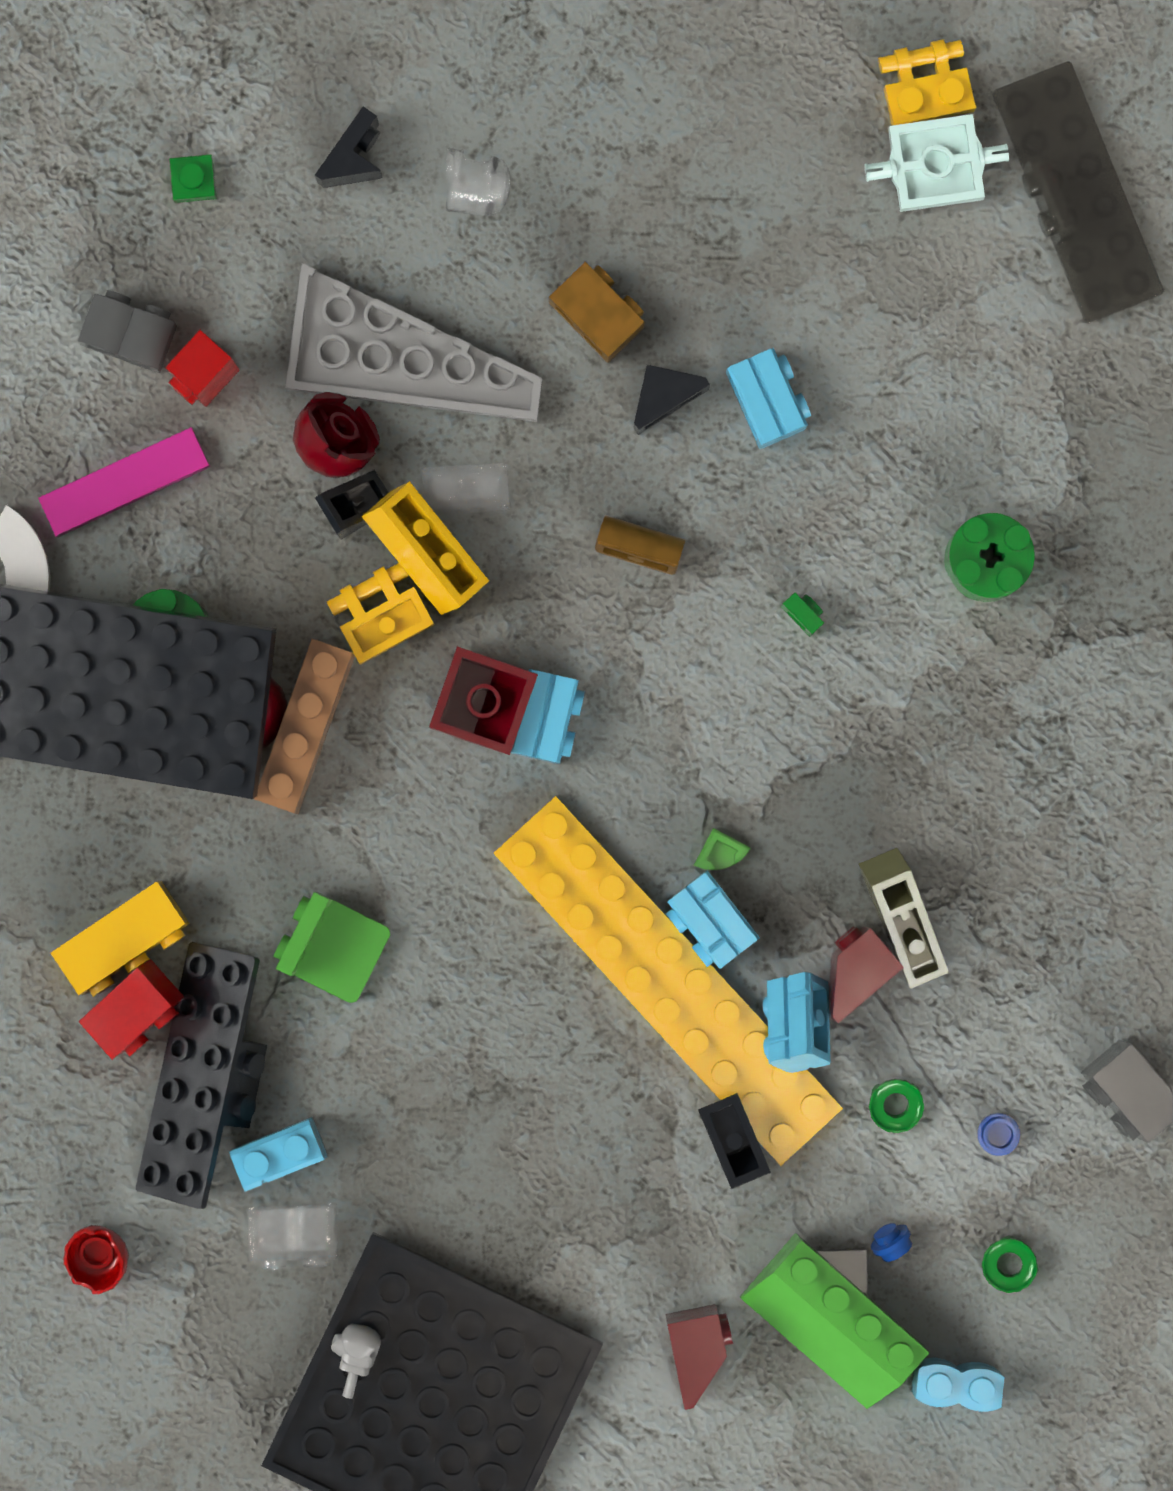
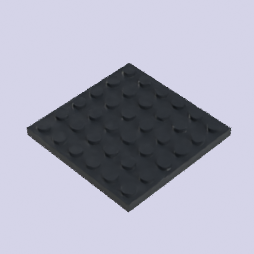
M373 1232L261 1466L312 1491H534L603 1346V1342ZM353 1323L376 1330L380 1335L381 1345L374 1364L370 1368L369 1375H358L353 1398L349 1399L342 1396L348 1372L339 1368L341 1357L331 1350V1344L335 1334H342L344 1329Z

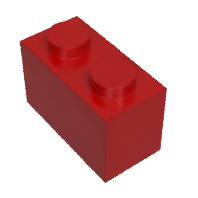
M201 330L193 336L165 367L173 376L168 382L173 389L191 405L198 400L205 407L211 403L240 371L233 359Z
M150 959L137 967L78 1022L111 1060L123 1052H126L130 1057L149 1041L144 1034L153 1025L160 1030L178 1014L174 1006L184 996Z

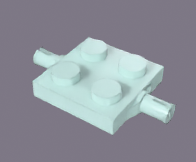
M973 114L889 126L888 132L891 146L889 161L866 163L864 168L867 182L892 178V182L897 189L900 212L984 200L985 193L982 174L985 164L1009 162V152H1007V144L982 148V144L976 136Z

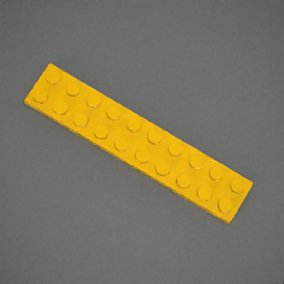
M556 796L494 852L495 856L720 1100L738 1093L757 1141L780 1166L843 1109L808 1070L790 1073L769 1064L763 1048L764 1040L768 1037V1026L712 965L706 967L692 949V943L678 931L669 918Z

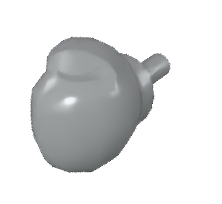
M351 1323L344 1329L342 1334H335L332 1340L331 1350L341 1357L339 1368L348 1372L342 1395L345 1398H353L358 1375H369L370 1368L373 1366L380 1349V1335L376 1330L368 1326Z

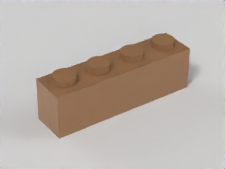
M311 639L258 786V795L254 798L255 800L294 814H299L355 658L352 652Z

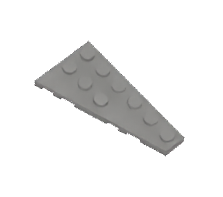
M303 263L301 265L286 390L313 394L331 392L352 399L537 422L542 388L541 377L497 356L495 357L458 337L455 338L436 329L435 326L381 300L361 293L337 279L334 280L316 271L310 266Z

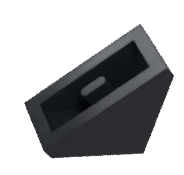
M647 365L634 421V430L637 435L707 392L710 383L706 377Z
M373 470L316 496L315 499L336 534L342 540L367 524L361 516L389 492L376 471Z

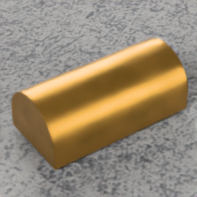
M605 515L598 534L595 550L598 553L673 575L676 574L686 540Z

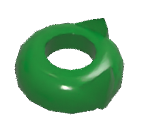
M895 1078L886 1080L881 1084H876L873 1087L869 1110L871 1118L878 1127L886 1132L901 1133L917 1125L924 1109L922 1094L917 1085L907 1080ZM893 1093L902 1094L908 1100L906 1110L898 1115L889 1114L884 1109L885 1099Z
M1010 1235L991 1244L984 1253L982 1261L983 1275L988 1283L999 1291L1006 1293L1019 1292L1031 1284L1039 1271L1036 1256L1031 1247ZM1004 1253H1015L1021 1258L1023 1265L1018 1273L1008 1275L999 1269L997 1261Z

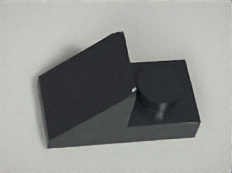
M363 106L315 174L317 183L323 188L382 178L381 170L359 155L361 150L367 153L380 135V131L377 130L379 126L378 118L374 113Z
M738 1093L698 1109L731 1190L771 1173Z

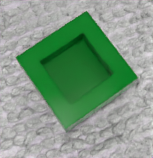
M211 154L169 158L172 194L175 203L217 199L214 163Z
M794 592L781 605V608L809 637L824 624L819 618L823 613L822 609L807 594L800 598Z

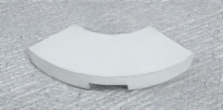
M6 505L0 515V558L5 566L6 585L50 592L51 574L47 555L40 537L25 518Z

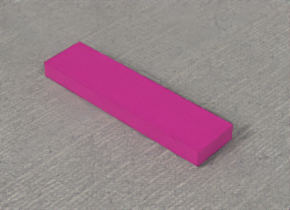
M190 427L47 493L38 499L55 536L60 537L209 468L210 465L193 428Z

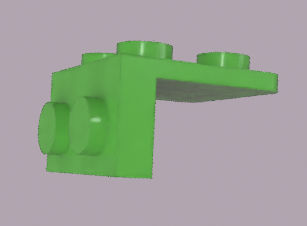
M314 892L311 899L303 896L292 918L299 922L292 937L284 934L273 957L280 960L276 969L289 976H296L346 1002L354 1003L359 999L390 937V930L387 926L319 892Z

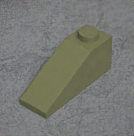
M892 849L859 863L858 865L895 956L904 967L902 972L909 988L912 989L949 973L912 871L899 849Z

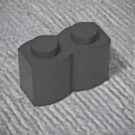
M107 290L105 296L94 294L78 338L79 344L102 354L160 373L177 328L176 323L169 320L171 313L147 304L145 311L129 305L131 301L129 297Z

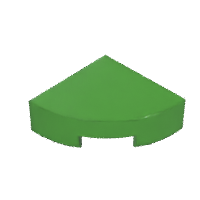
M713 828L694 866L705 870L726 869L741 861L751 848Z

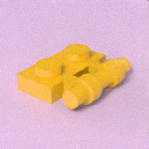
M944 39L930 42V47L908 51L907 47L894 50L893 55L878 58L881 74L897 71L899 79L898 83L884 86L892 125L948 118L975 111L976 105L967 67L950 71L948 59L964 56L961 40L945 43ZM930 63L934 64L936 74L913 78L912 67Z
M399 563L388 569H385L383 566L373 571V577L354 587L351 584L339 590L341 594L326 601L334 616L347 609L352 613L354 619L340 626V629L360 665L435 625L415 587L401 594L395 588V583L408 577L407 572ZM383 591L388 601L365 612L360 602Z

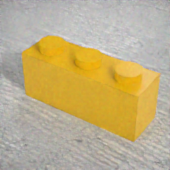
M410 481L390 491L361 516L440 615L461 607L489 582L488 578Z
M157 881L52 951L51 955L78 995L90 992L95 997L114 984L111 978L112 975L124 967L128 973H131L137 967L150 960L146 954L148 951L159 944L165 950L182 939L185 934L181 929L190 923L163 882Z

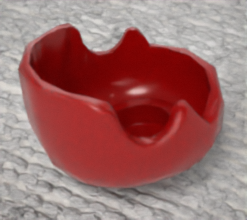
M90 1225L76 1231L65 1246L63 1263L73 1284L90 1289L92 1294H101L114 1289L127 1271L129 1253L126 1243L116 1232L103 1226Z

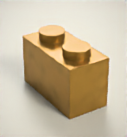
M584 262L549 296V304L609 363L644 329L645 322L640 318L644 311L630 296L626 295L622 299L611 288L615 282L599 265L592 269Z

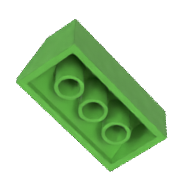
M797 1233L790 1238L740 1296L746 1304L866 1409L900 1387L930 1353L920 1341L855 1286Z

